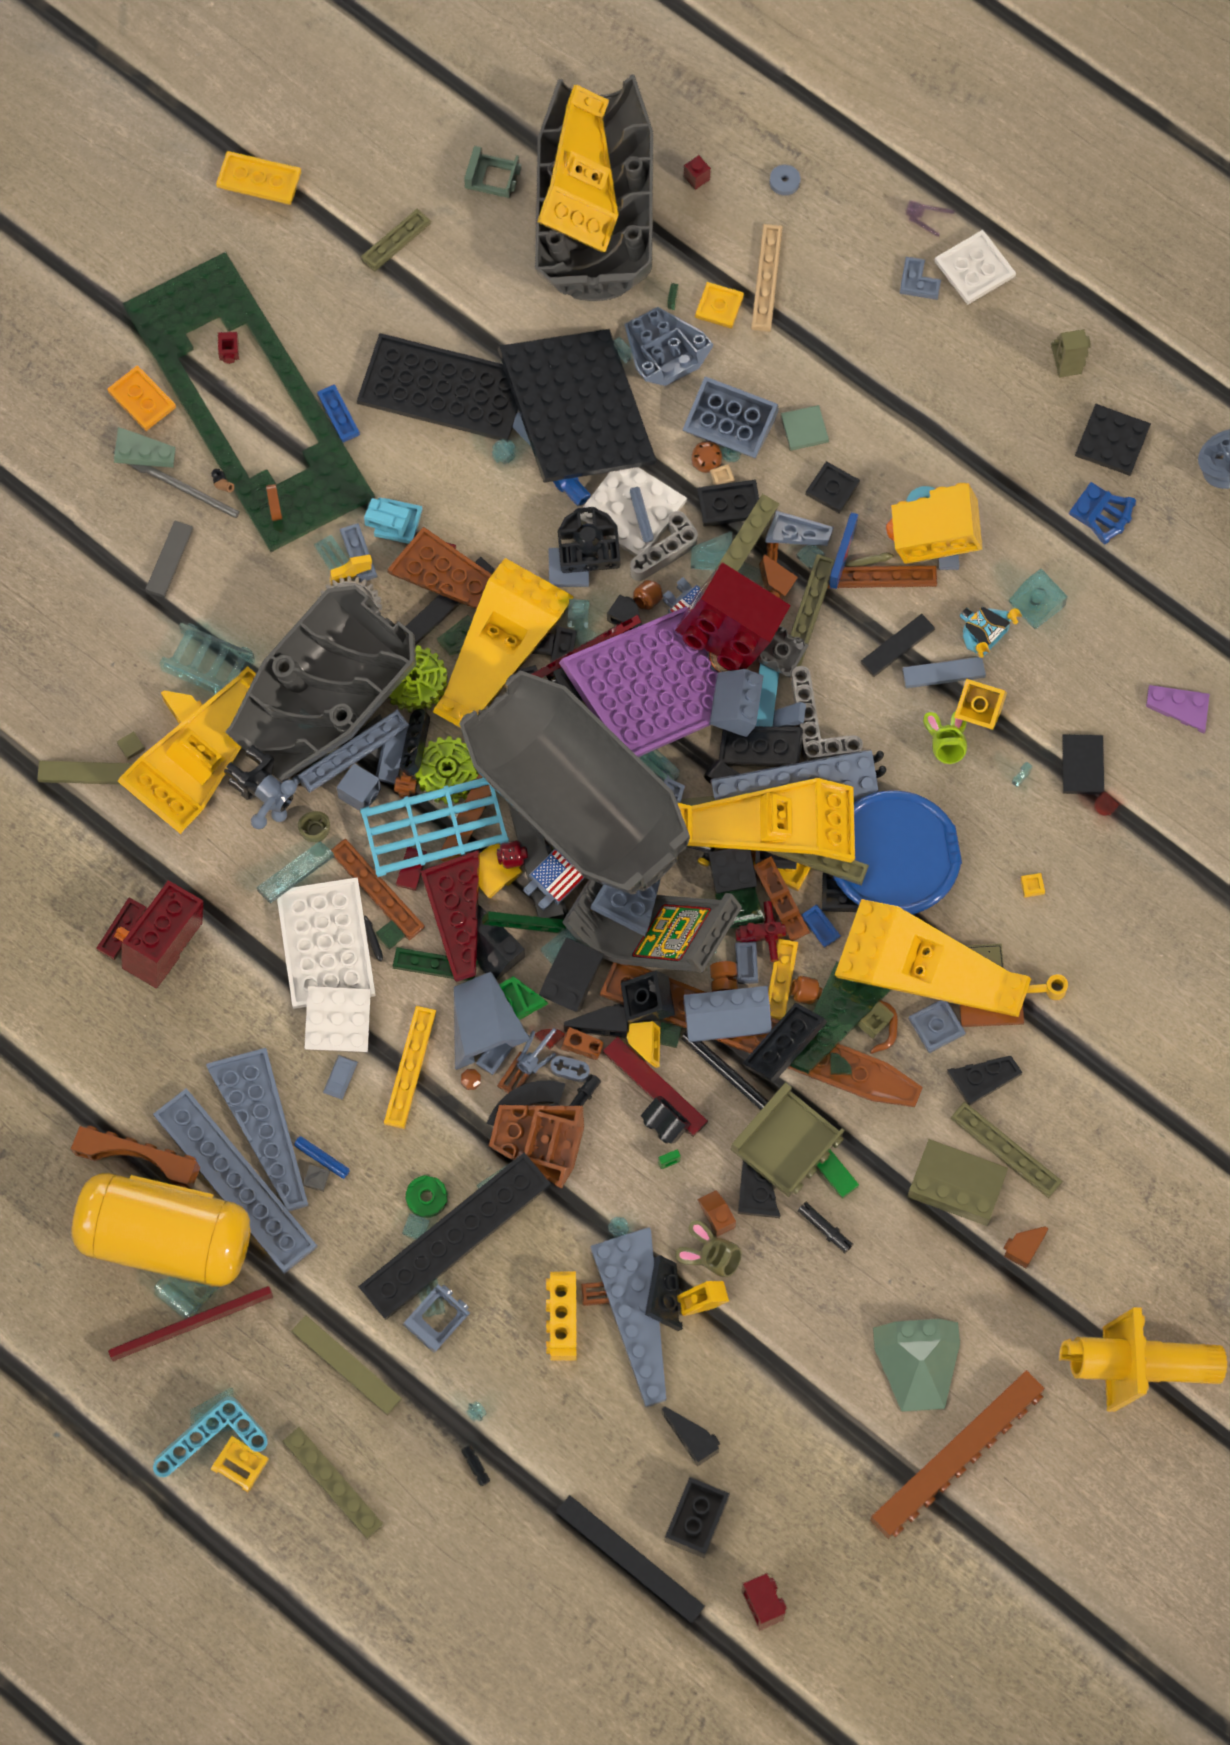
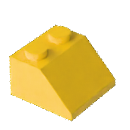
M966 679L954 718L993 730L1002 711L1007 692Z

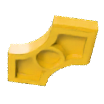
M371 555L352 557L346 564L331 569V585H333L332 580L340 583V578L347 581L348 576L352 580L357 574L371 570Z

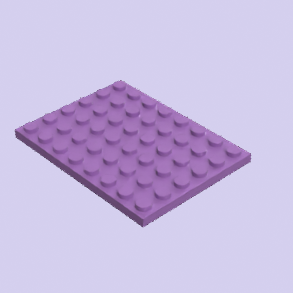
M687 606L567 656L559 662L589 710L637 757L710 726L716 678L719 672L712 667L708 651L689 647L683 641V635L675 631L687 610Z

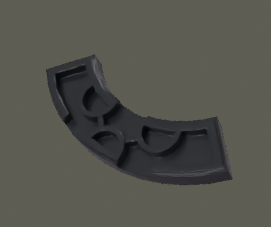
M541 1080L526 1083L511 1090L493 1108L486 1124L494 1126L499 1105H531L544 1101L560 1103L566 1083Z

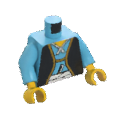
M981 607L975 614L969 608H965L960 614V618L966 622L963 629V639L966 648L978 653L980 658L984 657L1009 631V621H1012L1013 624L1018 623L1016 617H1022L1019 609L1014 608L1010 611Z

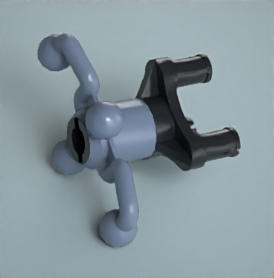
M251 745L245 755L259 765L250 772H244L234 765L233 762H230L226 766L228 770L224 769V773L231 777L228 784L238 790L243 798L249 800L257 797L264 802L258 813L251 818V825L259 830L267 825V818L265 816L269 810H272L271 816L276 822H283L287 818L286 808L292 802L293 794L296 792L297 786L301 781L298 779V775H296L292 780H285L281 783L272 776L274 758Z

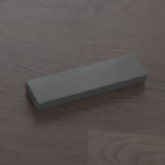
M174 520L145 590L147 593L165 598L193 532V526Z

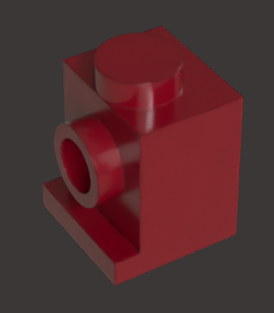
M237 332L218 333L219 360L226 364H232L235 360H239V338Z

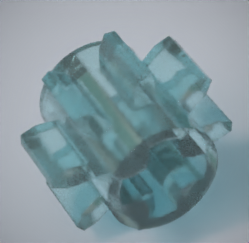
M501 439L493 445L492 457L497 463L501 461L503 464H507L515 458L516 447L511 440L506 442V440Z

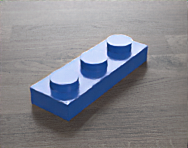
M334 384L318 391L317 396L341 442L344 443L360 436V432L336 385Z

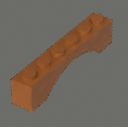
M79 1126L71 1146V1151L75 1156L92 1161L115 1155H129L142 1158L157 1166L167 1176L172 1185L193 1189L201 1168L196 1158L192 1156H178L176 1152L169 1149L164 1151L158 1150L155 1145L145 1143V1145L138 1144L137 1140L126 1137V1139L118 1138V1135L113 1132L107 1131L105 1134L99 1132V1129L93 1126H87V1128Z

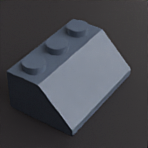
M747 669L719 672L716 678L709 724L747 737L757 723L764 675Z

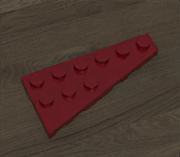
M636 615L612 627L535 671L532 675L540 678L546 676L547 679L552 677L553 671L561 667L559 664L561 659L629 631L628 629L641 623L639 616Z
M478 850L420 871L456 982L476 975L480 852Z

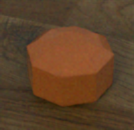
M466 1069L461 1074V1085L466 1090H475L481 1085V1075L476 1069Z

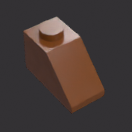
M765 555L759 563L764 589L783 600L798 577Z
M717 1190L697 1199L716 1237L736 1227V1220Z
M1044 1226L1016 1233L1013 1239L1009 1237L1003 1248L1006 1250L1004 1257L1027 1269L1049 1228Z

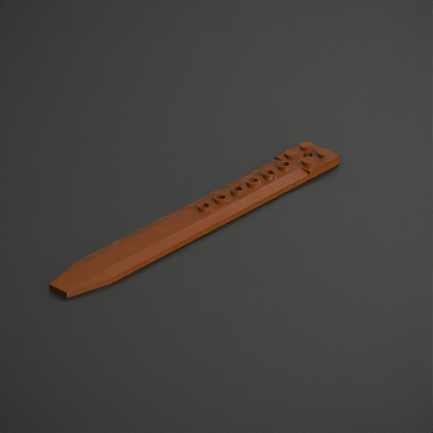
M613 962L600 996L624 1005L620 983L652 971L641 966ZM669 978L675 1015L663 1020L687 1029L683 1004L684 995L707 992ZM771 1017L772 1029L779 1022V1020ZM768 1034L715 1040L751 1054ZM818 1035L810 1041L788 1067V1069L873 1102L915 1107L923 1089L922 1086L889 1063Z

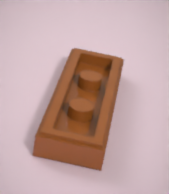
M960 1005L961 1026L1024 1025L1023 1005L1019 1017Z

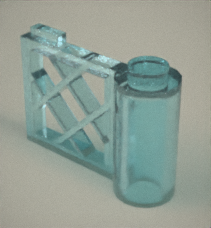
M170 1276L165 1280L160 1279L156 1283L154 1294L180 1317L186 1319L194 1316L219 1287L212 1286L209 1289L207 1284L192 1281L191 1283H181L175 1277ZM206 1286V1293L201 1299L193 1293V1287Z

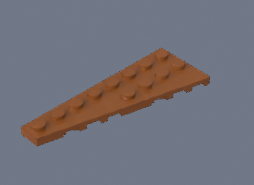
M425 527L419 531L387 569L390 575L477 609L488 579L492 575Z

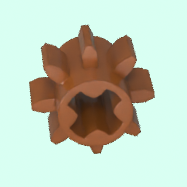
M404 772L401 777H396L394 792H399L400 798L409 797L410 794L416 793L417 779H413V776H407Z

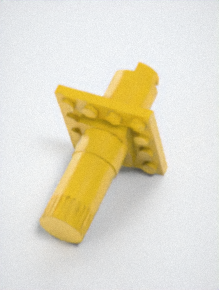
M1133 1307L1103 1326V1338L1076 1337L1074 1341L1068 1339L1062 1342L1059 1352V1361H1070L1071 1372L1074 1378L1105 1380L1107 1412H1116L1146 1395L1149 1387L1148 1382L1221 1384L1227 1372V1355L1221 1345L1146 1340L1145 1336H1143L1145 1317L1142 1314V1308Z

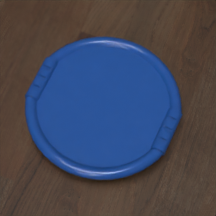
M888 790L876 792L854 802L855 860L867 864L869 867L862 886L833 876L834 881H836L843 893L857 905L860 904L861 899L898 906L912 915L931 908L943 899L953 887L962 864L956 826L947 814L927 798L906 791Z

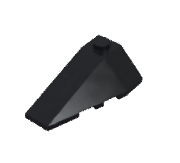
M478 904L476 958L481 970L485 974L492 972L495 979L498 980L525 958V949L504 927L483 925L482 917L487 912Z

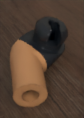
M216 468L211 472L213 483L217 489L226 492L234 490V484L227 482L223 471Z

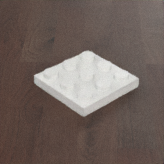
M983 230L935 257L934 261L967 305L1016 276V272Z
M308 986L305 1050L368 1052L371 989Z

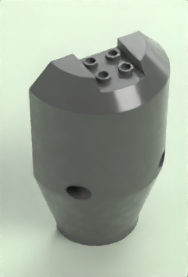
M357 586L326 589L263 660L230 727L225 733L245 751L251 745H254L264 754L272 756L274 758L272 774L281 782L288 780L294 774L353 738L417 665L415 635L399 621L394 624L387 617L385 619L371 598Z

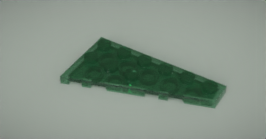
M836 961L813 1011L825 1018L827 1023L789 1066L809 1074L858 1025L860 1020L874 1008L875 1004L880 1002L892 989L837 978L835 972L839 962Z

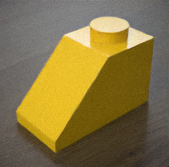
M165 690L161 692L163 701L179 724L202 706L200 700L196 701L192 695Z
M653 1021L629 1024V1031L627 1032L628 1043L655 1068H659L660 1027Z
M706 1281L677 1295L678 1302L681 1303L682 1316L714 1309L729 1302L724 1281Z

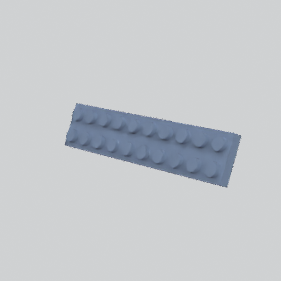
M187 1088L153 1114L185 1155L196 1158L201 1167L199 1172L218 1195L225 1201L241 1205L247 1211L250 1218L251 1235L284 1274L317 1248L316 1243Z

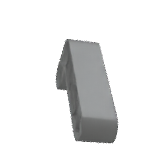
M674 511L669 515L668 529L672 535L631 560L630 575L634 580L642 581L696 547L698 532L683 512ZM679 521V522H681L682 524H680V525H675V524H673V522ZM690 536V537H692L693 539H692V540H686V539H684V537ZM673 546V547H676L677 549H676V550H669L668 547ZM652 557H659L660 559L657 560V561H654V560H652L651 558H652Z

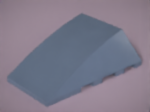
M492 972L454 987L456 1070L475 1063V1055L507 1043L511 1047H515L531 1040L522 1027V1023L515 1015L511 1004L504 996L505 994Z

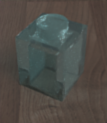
M569 599L568 627L588 628L589 600Z

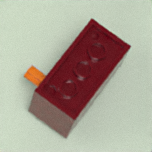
M168 880L131 931L123 927L117 929L114 937L122 941V969L157 989L179 960L180 953L203 924V900Z

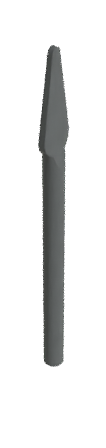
M129 464L140 473H148L234 518L239 516L240 511L152 466Z

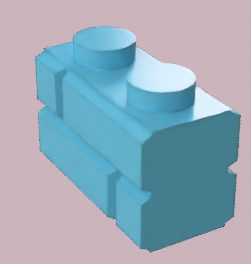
M372 498L364 516L365 526L403 537L411 517L410 509L403 504H390L384 498H378V500Z

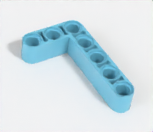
M227 1396L221 1399L156 1456L153 1462V1471L158 1477H167L227 1424L233 1428L253 1451L258 1452L266 1448L268 1443L267 1434L234 1397ZM226 1403H232L235 1409L228 1413L223 1410V1406ZM214 1417L219 1423L215 1427H210L206 1421ZM246 1419L249 1421V1426L242 1429L238 1427V1421ZM193 1432H199L202 1438L199 1441H193L190 1435ZM260 1435L264 1441L256 1445L251 1441L252 1438ZM181 1446L186 1452L182 1456H177L173 1450ZM160 1461H166L169 1467L166 1470H160L157 1464Z

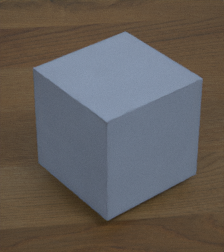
M353 763L337 786L338 798L361 811L360 808L370 806L381 790L379 778Z

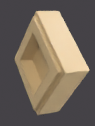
M729 464L710 470L714 485L735 482Z

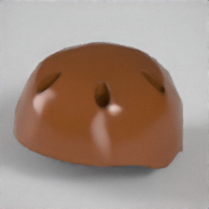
M710 441L698 443L691 455L692 464L698 471L709 473L710 470L720 467L722 452L719 446Z

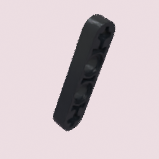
M422 708L415 710L411 714L409 728H407L400 761V768L407 776H412L419 771L423 758L430 716Z

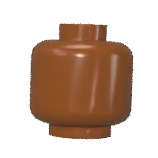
M651 580L643 581L633 591V600L640 609L650 610L663 598L661 586Z
M799 976L792 981L790 995L793 996L796 1002L812 1005L816 999L819 1000L821 998L822 987H819V982L815 978Z

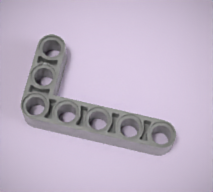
M805 666L794 668L791 679L794 703H805V713L812 715L809 718L804 717V723L798 725V727L803 728L802 752L804 760L812 761L862 751V739L856 735L821 739L810 671ZM797 676H803V677H805L806 679H805V680H798L796 677H797ZM805 694L808 696V698L802 699L799 697V695ZM811 731L815 735L807 736L805 733ZM855 745L858 749L851 750L848 746ZM833 747L836 748L838 751L832 753L828 749ZM815 750L818 754L811 755L808 751Z

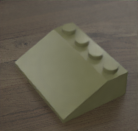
M928 1139L908 1197L988 1226L1008 1168Z

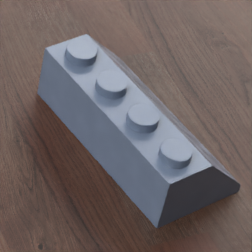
M767 986L684 995L683 1004L688 1042L768 1034L772 1030Z

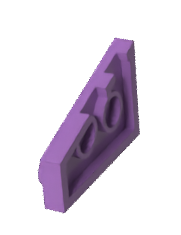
M1149 685L1146 707L1167 717L1171 716L1181 721L1182 724L1190 725L1204 734L1210 694Z

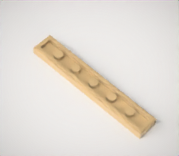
M763 224L751 330L771 332L783 226Z

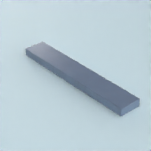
M397 709L300 773L298 779L307 791L311 793L353 765V763H356L409 728V724Z

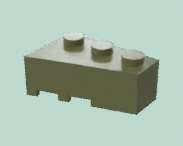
M1084 329L1060 333L1057 339L1050 343L1059 378L1082 374L1083 367L1086 366L1088 348L1091 347L1089 336H1086Z

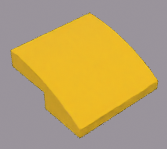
M500 843L491 845L480 853L479 887L488 898H492L505 885L509 886L523 873L519 867L506 869L503 865H499L497 849L500 848Z

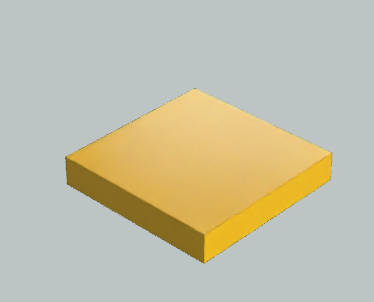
M707 282L695 313V318L732 329L744 293Z

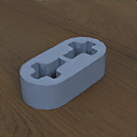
M557 1056L551 1062V1071L557 1077L584 1082L590 1075L589 1066L583 1061ZM560 1062H563V1066L566 1068H562L561 1071H558L557 1066L555 1065H559ZM580 1067L584 1068L585 1073H582L581 1076H577V1072L572 1070H579Z

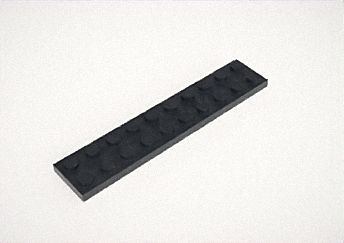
M523 1152L358 1286L381 1316L387 1320L547 1190L551 1183L526 1153Z

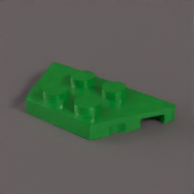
M514 976L499 984L519 1020L548 1004L544 998Z

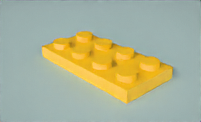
M227 151L216 186L217 188L291 205L301 175V168Z

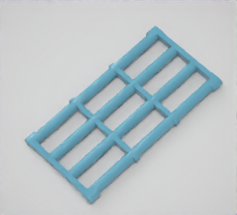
M484 778L450 787L447 785L442 789L412 797L406 796L404 799L371 808L369 806L360 808L377 877L419 864L422 866L427 862L449 856L463 855L465 852L509 842L495 789ZM485 785L490 786L492 796L453 806L451 794ZM446 796L448 808L413 817L411 805ZM491 804L495 805L497 815L461 825L457 824L455 814ZM402 807L407 808L409 818L370 828L369 816ZM451 815L453 827L418 836L415 824ZM496 823L500 824L502 834L466 844L462 843L460 833ZM408 826L412 827L414 837L375 847L372 836ZM456 834L459 846L423 855L421 843ZM416 845L419 856L384 866L379 865L377 855Z

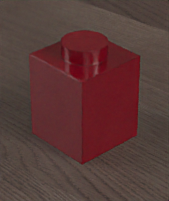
M700 155L684 165L683 177L695 190L710 181L711 168Z

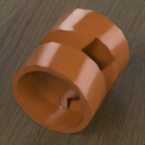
M720 961L710 965V975L713 979L711 982L712 992L738 989V980L734 979L737 977V964L735 962Z

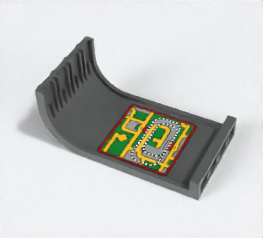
M589 879L562 923L581 944L604 953L603 958L611 962L703 973L742 906L730 893H725L722 900L657 895L647 934L643 936L591 909V905L603 884Z

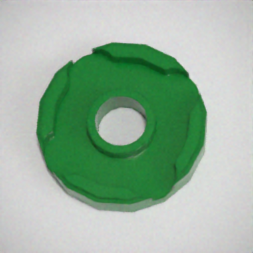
M423 1175L409 1183L405 1200L413 1214L421 1218H431L444 1210L448 1194L445 1185L438 1178ZM427 1191L433 1196L430 1201H423L420 1198L421 1194Z

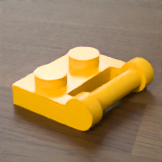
M231 1436L211 1470L226 1476L242 1486V1490L248 1493L269 1459ZM227 1459L250 1475L246 1479L224 1466L223 1463Z

